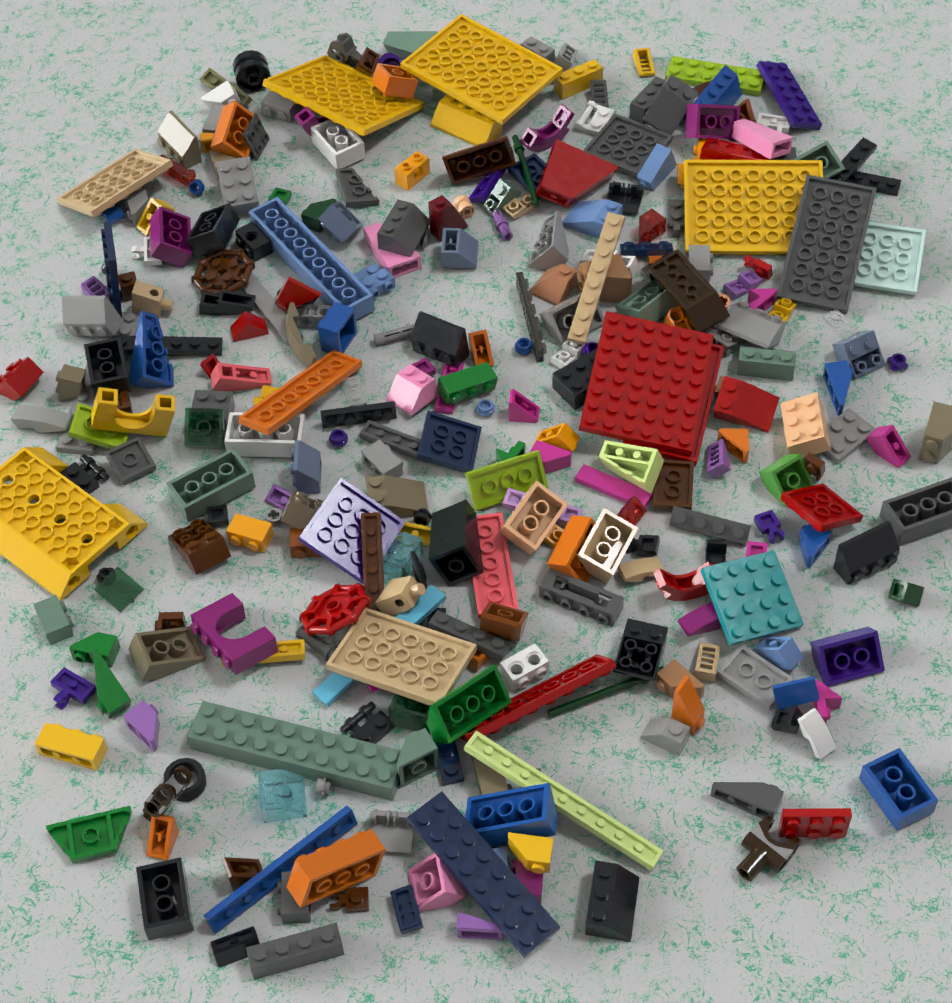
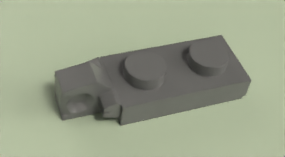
M668 199L667 228H673V237H680V229H685L684 200Z

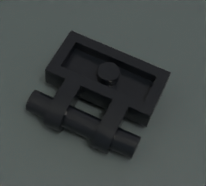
M83 454L80 457V461L83 464L79 466L74 462L60 473L90 495L100 487L97 481L100 479L107 481L109 475L102 466L96 464L92 457H87ZM90 469L93 471L91 475L87 473Z
M371 701L367 705L361 706L358 709L359 712L353 717H348L344 721L345 724L340 727V730L343 734L351 730L353 734L350 738L377 744L396 725L381 710L374 715L372 711L376 708V705ZM365 718L367 722L360 727L358 723Z

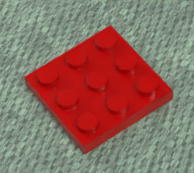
M823 483L782 492L780 500L788 508L794 510L819 532L859 523L863 518L860 512Z

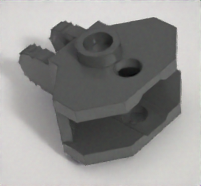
M348 33L339 34L337 40L330 43L327 51L329 57L348 64L355 68L362 55L356 50L357 46L354 45L352 36Z

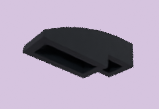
M220 290V294L202 291L199 314L224 316L242 314L244 311L250 312L254 309L256 295Z

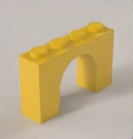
M98 387L91 412V429L167 437L175 414V396L156 394L153 405L149 410L142 413H126L117 408L118 389Z

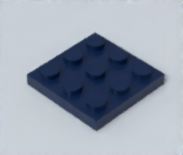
M428 410L416 458L462 473L472 471L482 427Z

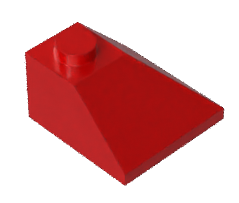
M289 277L282 285L274 304L278 305L279 309L287 311L290 302H294L296 309L303 308L305 304H314L322 293Z

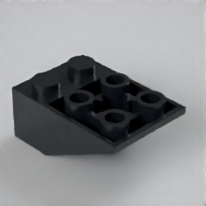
M628 618L615 661L616 668L613 669V672L654 681L665 650L668 627Z

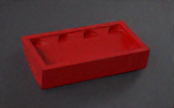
M710 137L707 138L701 148L700 160H772L744 144Z

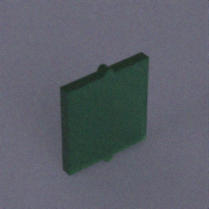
M119 567L108 576H105L104 580L95 588V591L120 613L130 603H134V599L144 590Z

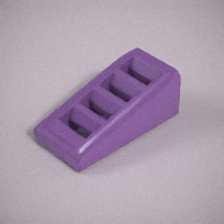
M95 276L81 283L84 295H102L109 298L107 287Z
M723 438L707 447V470L714 478L731 470Z
M458 912V938L503 940V933L495 923Z

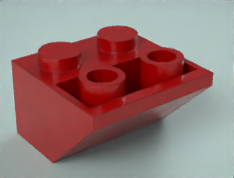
M29 357L23 360L19 358L5 369L7 371L5 374L0 375V395L15 401L22 397L44 372Z

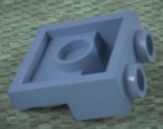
M376 263L353 274L373 294L374 299L396 287L395 277L386 268L381 269Z

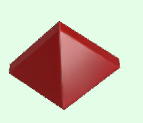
M212 353L199 365L211 379L210 374L216 364L220 362Z

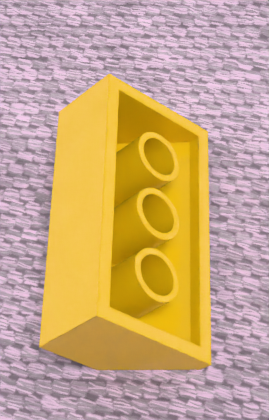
M448 94L439 101L430 123L431 127L474 146L494 140L502 132V124Z

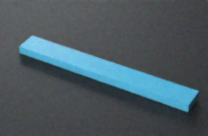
M431 584L426 589V593L419 597L412 609L398 614L396 618L419 625L446 600V596ZM333 672L312 693L326 707H329L357 680Z

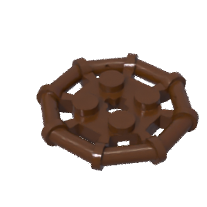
M241 248L238 250L224 249L216 251L204 259L198 260V266L191 277V282L200 290L201 295L202 291L220 294V290L235 292L242 287L248 286L252 270L255 269V263L245 254V250ZM241 260L244 262L243 265H239L238 263L241 262ZM203 270H207L205 275H202Z

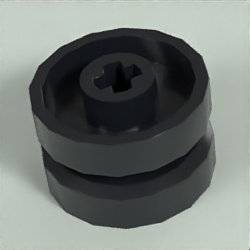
M254 50L244 51L238 54L233 61V71L236 83L240 89L245 92L254 93L266 88L263 86V80L271 76L267 59L262 53Z

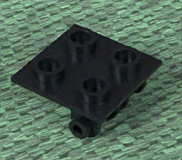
M610 182L607 199L623 204L624 213L638 214L644 193L643 187L631 185L630 188L628 183L626 188L625 183L621 187L622 183Z

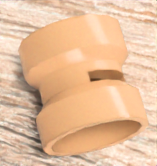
M460 195L455 198L453 205L461 217L468 219L473 216L475 208L468 196Z

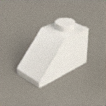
M228 80L201 97L202 101L211 109L214 103L228 105L234 101L241 103L235 88Z

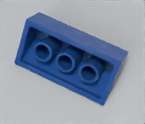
M725 64L693 104L733 106L742 95L738 75Z
M549 783L469 797L467 800L465 818L490 847L508 844V832L540 837L556 835L558 815Z

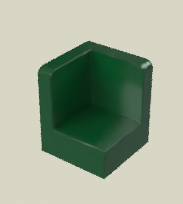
M893 579L888 598L919 607L924 587Z

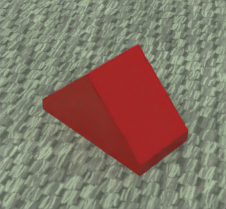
M244 311L230 326L234 342L269 334L265 319L247 311Z

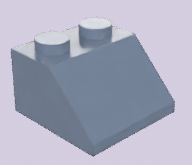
M340 201L331 204L318 218L321 221V226L326 230L329 229L333 233V238L342 243L350 239L363 226Z

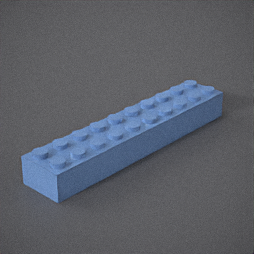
M278 197L248 211L250 222H253L271 240L272 249L307 286L322 293L319 299L325 305L332 307L337 302L355 309L356 320L375 310L373 294Z

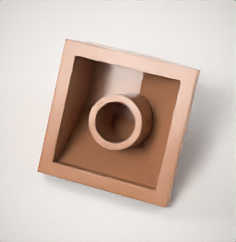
M563 263L549 268L529 289V293L553 305H557L563 302L577 286L578 270Z

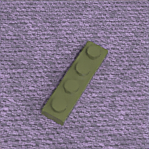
M210 67L199 79L211 90L227 81ZM230 83L241 100L239 104L246 108L252 101V98Z

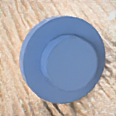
M482 399L477 404L476 411L481 416H490L495 411V405L489 399Z

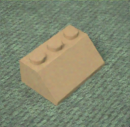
M603 508L577 555L578 559L590 575L607 584L614 575L638 527Z

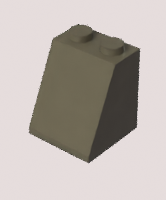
M934 401L918 460L938 464L952 450V406Z

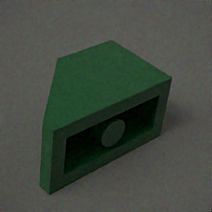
M333 198L311 203L302 211V222L308 229L321 233L324 228L321 226V221L318 218L331 204L337 202V199Z

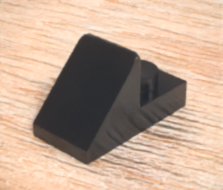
M706 539L705 563L708 561L715 565L726 562V540Z

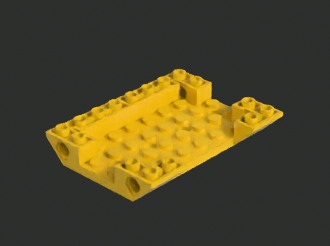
M23 447L0 466V555L51 594L57 595L58 599L62 601L90 576L88 565L111 545L120 550L148 524L122 504H102L67 479L60 472L67 468L68 465L43 447ZM6 481H13L11 484H4ZM32 500H39L35 504L30 503ZM59 519H66L63 523H56ZM86 539H93L90 543H83Z

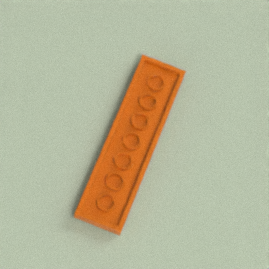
M335 350L330 351L239 416V424L269 436L362 367V360Z

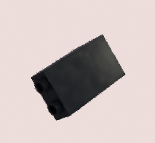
M467 499L432 513L428 560L448 587L484 573L477 516Z

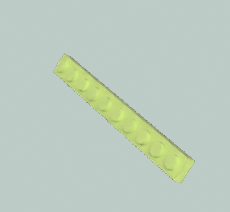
M475 731L464 746V751L521 788L549 783L557 811L648 870L652 871L664 852L656 845L478 731Z

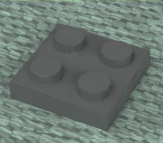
M139 436L104 452L105 457L122 485L157 469Z

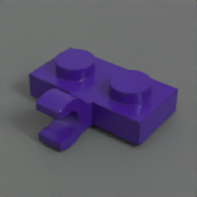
M65 667L50 681L51 686L60 691L53 698L57 702L55 707L60 710L67 706L70 698L84 705L97 691L96 685Z

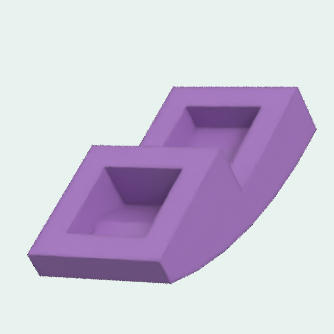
M751 269L740 273L737 280L724 284L722 290L735 300L749 293L750 289H755L763 282V279Z

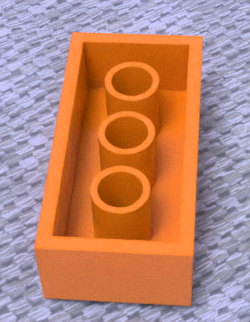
M372 829L365 832L360 831L345 840L340 839L328 847H320L315 852L301 855L295 860L287 889L299 907H305L375 877L386 848Z

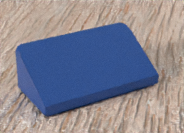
M814 676L772 686L775 702L779 710L792 707V705L797 706L819 700Z

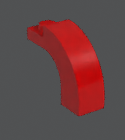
M707 561L698 569L683 575H674L659 568L653 572L656 578L655 583L668 600L688 601L709 594L700 570L703 567L714 564Z

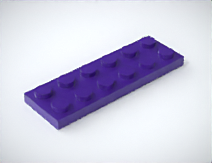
M758 61L756 67L791 127L820 130L822 123L787 64L783 62Z

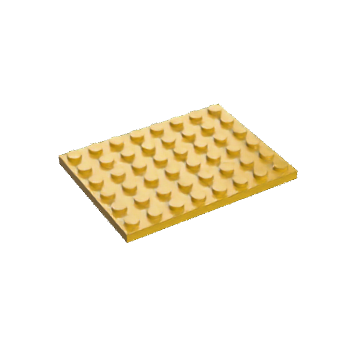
M463 14L456 17L400 63L401 69L502 125L561 75L563 68Z
M327 55L263 80V86L270 91L276 92L282 97L294 101L296 104L308 107L320 116L326 117L334 123H339L346 129L353 130L361 136H366L423 109L425 102L415 97L413 99H400L397 96H384L381 90L373 83V77Z
M684 160L685 254H688L689 245H710V253L787 255L806 176L823 177L822 160Z

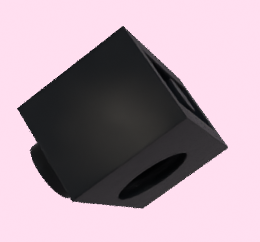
M253 222L235 230L237 246L239 248L242 247L246 255L255 262L273 253L271 240Z

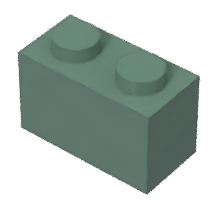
M57 595L33 604L50 645L74 636L71 630L74 627L70 616H65V613L68 612L64 601L59 602Z

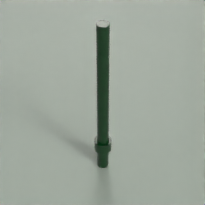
M513 135L514 152L518 156L533 206L539 207L540 202L538 196L535 195L536 190L525 159L523 144L520 142L518 135Z
M663 666L659 667L658 672H659L661 669H663L664 667H663ZM632 677L549 709L547 713L552 718L640 683L644 685L651 681Z

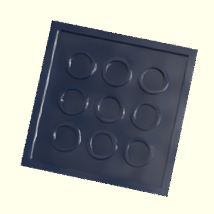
M105 221L104 229H101L108 296L109 301L122 318L111 221Z

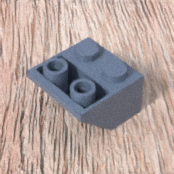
M443 228L441 245L442 268H477L478 240L461 228Z
M874 330L861 331L832 344L837 360H847L849 367H852L853 379L886 365Z
M295 440V448H291V458L294 460L293 463H290L293 487L296 486L297 491H302L306 494L321 493L322 461L320 451L300 440Z

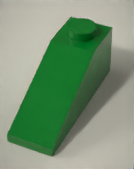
M95 649L93 650L98 699L96 706L102 715L106 713L108 718H111L129 707L131 699L98 650Z

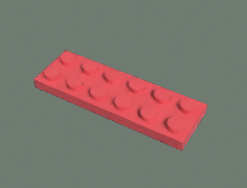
M502 512L476 515L484 573L472 577L478 619L481 618V614L489 601L519 610L507 539L499 533V530L504 525Z

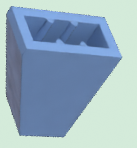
M658 143L656 144L637 175L641 187L654 191L673 171L677 164L672 149Z

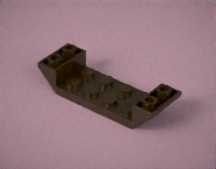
M678 249L668 252L642 268L646 276L651 281L656 279L687 314L689 324L695 331L705 332L730 317L717 291Z

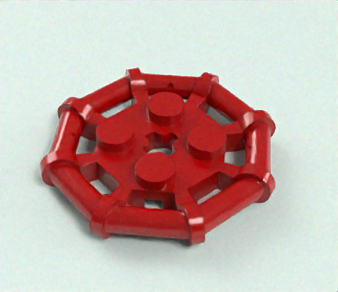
M338 583L328 591L318 596L314 595L306 610L300 614L299 620L303 623L305 633L309 636H314L315 634L334 636L335 632L352 623L356 624L364 609L370 605L371 599L366 595L364 586L360 583L354 585H341Z

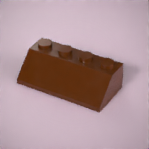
M507 136L442 156L452 185L516 165L514 152Z

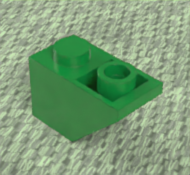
M97 632L72 644L69 649L73 660L80 663L88 662L93 664V650L97 649L107 665L112 667L121 647L117 636Z

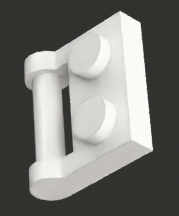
M589 101L586 105V110L581 118L576 121L574 127L579 131L596 136L615 114V110L597 105L594 101ZM591 112H596L588 125L585 124Z

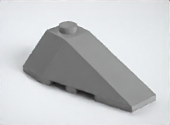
M557 210L545 220L539 233L541 237L534 245L536 250L531 252L529 256V268L549 269L562 263L565 264L568 261L569 249L561 214Z

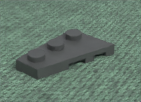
M353 168L336 169V177L346 207L379 205L380 200L378 197L373 196L372 190L363 184L362 178Z

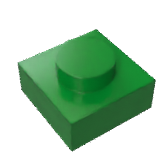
M276 187L269 201L278 197L287 205L292 193L290 190Z

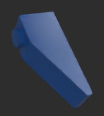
M847 360L825 363L823 372L837 417L843 413L850 381L854 376L853 369L849 367Z

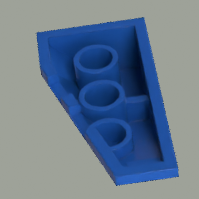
M141 311L130 366V383L143 389L173 387V366L169 364L167 358L168 349L164 348L162 341L163 332L158 316L145 311Z

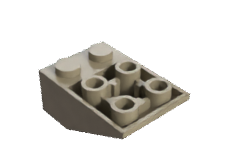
M292 491L283 510L281 522L298 529H305L324 501L318 498L313 500L302 491Z

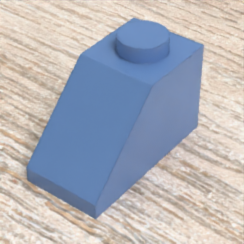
M766 636L752 648L755 653L781 670H793L804 658L792 637Z

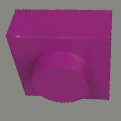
M427 357L411 364L429 376L436 374V369Z

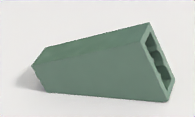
M388 31L383 45L388 53H393L400 58L406 59L437 34L438 31Z

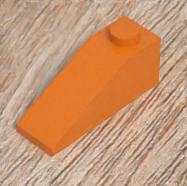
M685 675L674 690L671 718L690 726L689 734L693 736L696 730L700 731L705 724V709L690 677Z

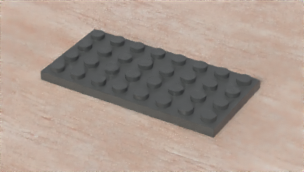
M813 175L806 176L776 296L777 300L788 298L797 304L847 314L877 188Z

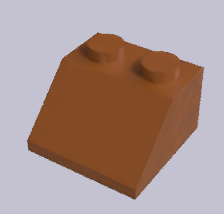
M489 601L481 614L480 630L493 636H503L508 641H520L529 613Z

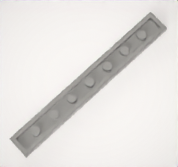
M241 260L238 264L243 265L244 262ZM251 273L248 286L241 289L245 294L256 295L254 305L285 344L289 346L285 334V312L279 309L278 305L274 304L275 300L254 274Z

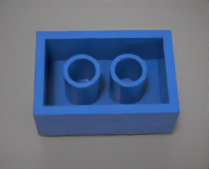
M900 748L862 766L859 776L860 781L896 831L934 813L938 799Z

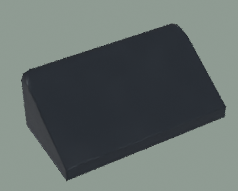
M254 926L210 942L218 967L247 958L246 947L260 944Z

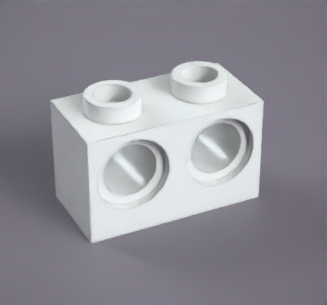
M536 644L500 662V674L513 691L519 688L523 689L530 682L541 679L549 673V661Z

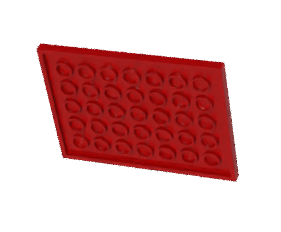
M606 311L578 430L691 456L714 335Z

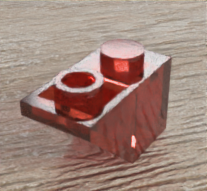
M650 209L639 216L638 244L644 241L651 242L666 231V218L654 209Z

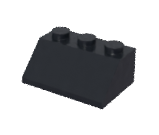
M420 311L418 313L411 334L413 351L458 369L459 365L470 355L466 329Z
M888 520L838 545L833 568L847 585L859 582L865 576L875 574L881 568L892 566L896 563L900 548L890 521Z
M595 860L585 935L631 942L639 876L619 864Z

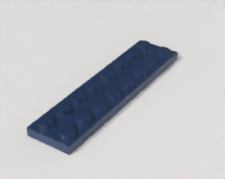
M442 791L407 817L408 823L524 958L560 930L557 922Z

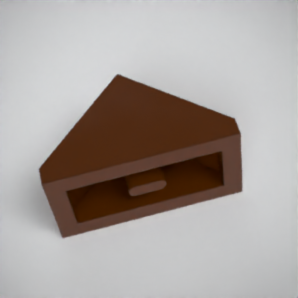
M366 47L354 69L372 76L380 55Z
M224 857L222 859L233 892L263 870L259 859Z

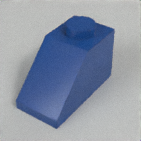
M811 524L804 525L799 532V536H801L799 545L807 568L810 569L829 545L832 530L819 532Z

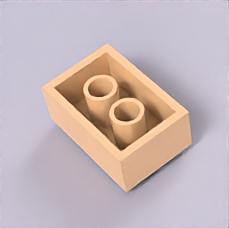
M817 392L781 403L786 444L790 454H801L802 458H804L808 453L814 455L831 450L824 405Z
M536 481L501 527L499 533L531 555L540 546L568 504Z

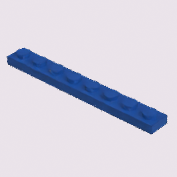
M345 806L203 916L210 929L216 934L276 888L278 881L282 880V872L292 871L295 860L299 856L311 854L320 847L330 846L358 823L352 809L349 806Z

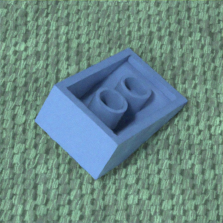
M608 199L575 202L562 222L563 227L599 238L607 212L623 215V204Z

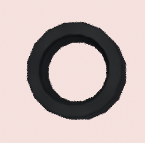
M180 758L173 761L166 768L164 781L181 765L187 767L190 771L196 772L198 779L195 784L186 788L176 799L182 802L191 801L204 792L206 775L202 765L195 759Z

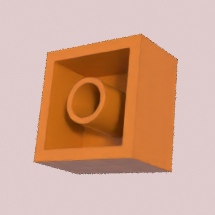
M377 63L372 79L384 96H397L400 99H413L418 84L415 76L401 69L400 66Z

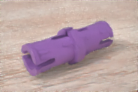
M498 210V214L497 211H494L491 216L496 224V230L500 232L504 241H507V239L510 241L513 238V234L509 229L508 221L504 219L500 210Z

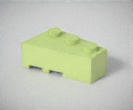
M605 440L599 454V458L605 468L652 494L664 462L658 449Z

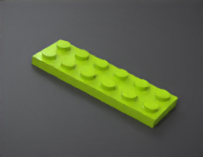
M672 56L665 80L672 74L687 85L698 86L713 80L725 64ZM726 64L738 75L742 94L760 96L765 80L758 69Z

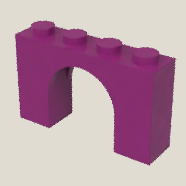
M231 593L191 614L192 624L190 626L193 633L201 637L204 645L211 648L214 656L222 660L227 670L230 669L237 675L276 654L278 648L276 637L265 626L238 639H228L221 636L225 629L246 618L243 603Z

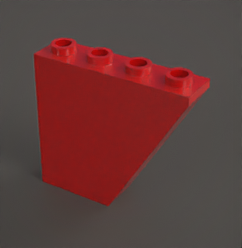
M556 140L551 148L535 195L568 208L610 180L618 166L565 142Z

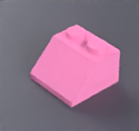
M410 364L396 375L387 396V401H395V405L412 416L439 396L436 381L433 377Z
M435 853L408 870L410 884L413 886L420 912L450 907L465 897L464 887Z

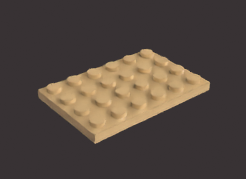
M134 149L58 197L57 201L62 206L91 217H97L107 208L115 206L116 202L126 199L133 191L140 190L147 182H152L158 175L166 173L173 164L170 159Z
M365 608L358 618L359 621L352 625L327 661L326 670L431 705L452 691L477 651V644Z

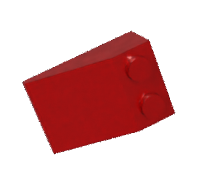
M725 376L713 409L714 418L769 433L780 397L745 381Z

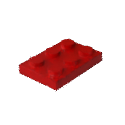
M851 808L783 809L778 827V835L786 839H792L795 836L808 837L809 839H818L820 837L840 839L846 837L852 818Z

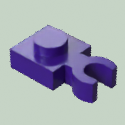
M773 510L754 516V522L762 535L769 534L768 539L771 544L775 543L774 536H778L781 541L784 540L785 534L780 529L781 523Z

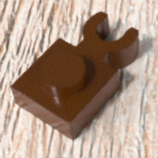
M808 453L804 458L806 470L810 475L812 474L816 477V481H819L825 472V462Z
M368 887L345 889V894L337 892L330 895V899H338L337 903L330 904L331 911H338L342 907H346V913L369 911Z

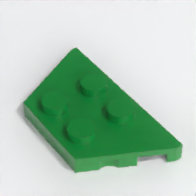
M130 806L46 825V829L74 864L118 853L132 814V809Z

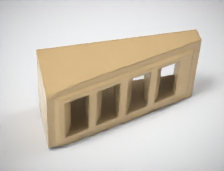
M700 642L694 674L698 680L715 682L721 645ZM703 649L713 650L715 652L703 651ZM702 654H703V655L714 656V658L704 657V656H702ZM701 660H702V661L713 662V664L701 662ZM700 666L709 667V668H713V669L711 670V669L700 668Z

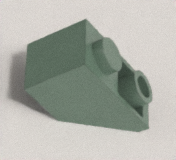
M500 179L482 205V208L490 215L494 211H497L498 214V210L503 212V207L514 198L518 199L522 191L511 182Z

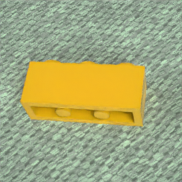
M593 59L562 72L554 80V92L564 100L589 89L591 80H603V67Z
M45 723L35 742L39 755L96 771L108 750L104 738L100 735H89L79 729L71 730L57 723Z

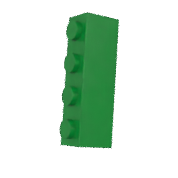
M493 664L430 705L427 726L435 743L450 744L511 703L496 664Z

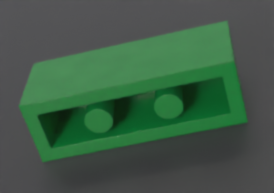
M485 362L439 377L437 390L446 405L459 403L461 400L474 398L477 395L495 390L498 377L489 363Z

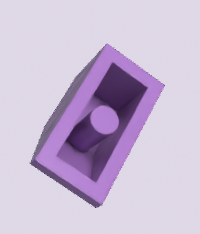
M142 700L123 717L126 726L155 752L158 748L160 722L157 715L159 712L152 704L148 705Z

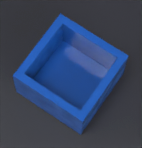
M335 302L327 310L325 317L319 321L317 326L321 351L326 353L332 350L341 353L345 352L357 334L354 308Z

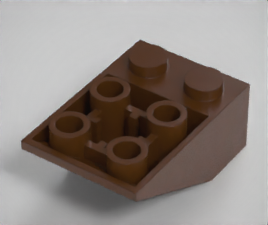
M203 518L192 521L190 525L179 528L168 536L185 563L196 575L231 557L224 537Z

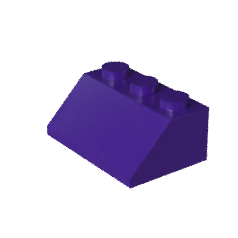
M868 626L810 642L814 664L826 686L885 671L878 631Z

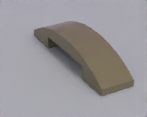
M290 302L285 319L286 338L295 356L308 368L316 362L317 357L312 345L304 344L297 329L299 314L294 302Z

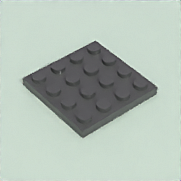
M614 114L583 151L618 166L617 171L637 178L638 173L656 144L668 147L672 142L673 136Z

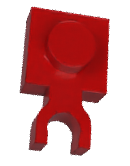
M748 254L744 257V266L754 269V272L761 278L764 277L770 280L773 276L772 265L758 258L755 260Z

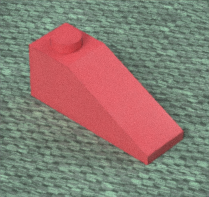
M217 363L210 374L212 390L239 391L259 388L263 385L271 386L272 384L270 368Z

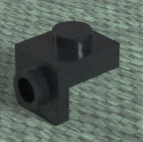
M792 705L791 709L779 710L777 708L771 727L775 731L797 734L800 726L798 719L803 714L796 705Z

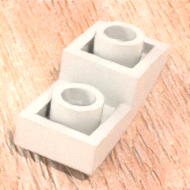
M565 341L562 344V349L551 357L550 363L560 369L581 356L584 345Z
M813 708L798 719L803 737L809 739L816 758L821 760L836 749L831 733L816 709Z

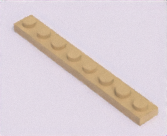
M607 212L567 341L586 344L624 224L625 216Z

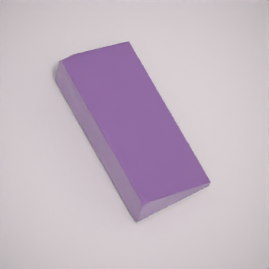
M273 484L265 501L284 510L291 492Z

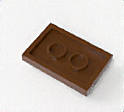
M663 459L662 468L653 488L652 509L673 511V507L677 506L692 510L694 461Z

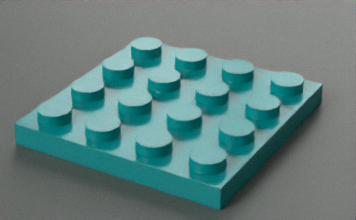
M775 550L703 567L700 570L729 646L801 628L804 625Z

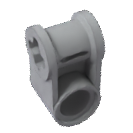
M305 304L302 308L303 314L299 317V323L304 327L317 328L319 321L323 320L331 306Z

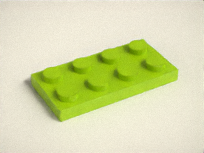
M538 450L465 473L472 503L476 511L502 503L508 488L526 493L536 481L548 488L540 451Z

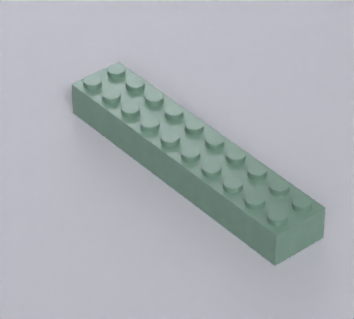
M206 701L202 702L187 735L190 748L195 751L316 782L318 778L327 777V781H331L332 786L390 801L394 800L399 786L397 761L401 750Z

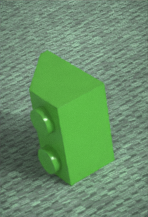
M787 454L759 471L766 489L784 507H787V505L780 500L782 492L814 485L809 472L806 470V464L801 454Z

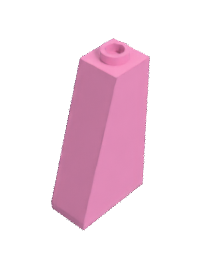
M747 119L734 121L732 127L733 139L769 159L790 153L793 141L792 136Z
M380 222L363 228L365 242L382 268H386L395 278L422 269L421 256L416 251L413 252L411 257L378 249L377 233L382 226Z

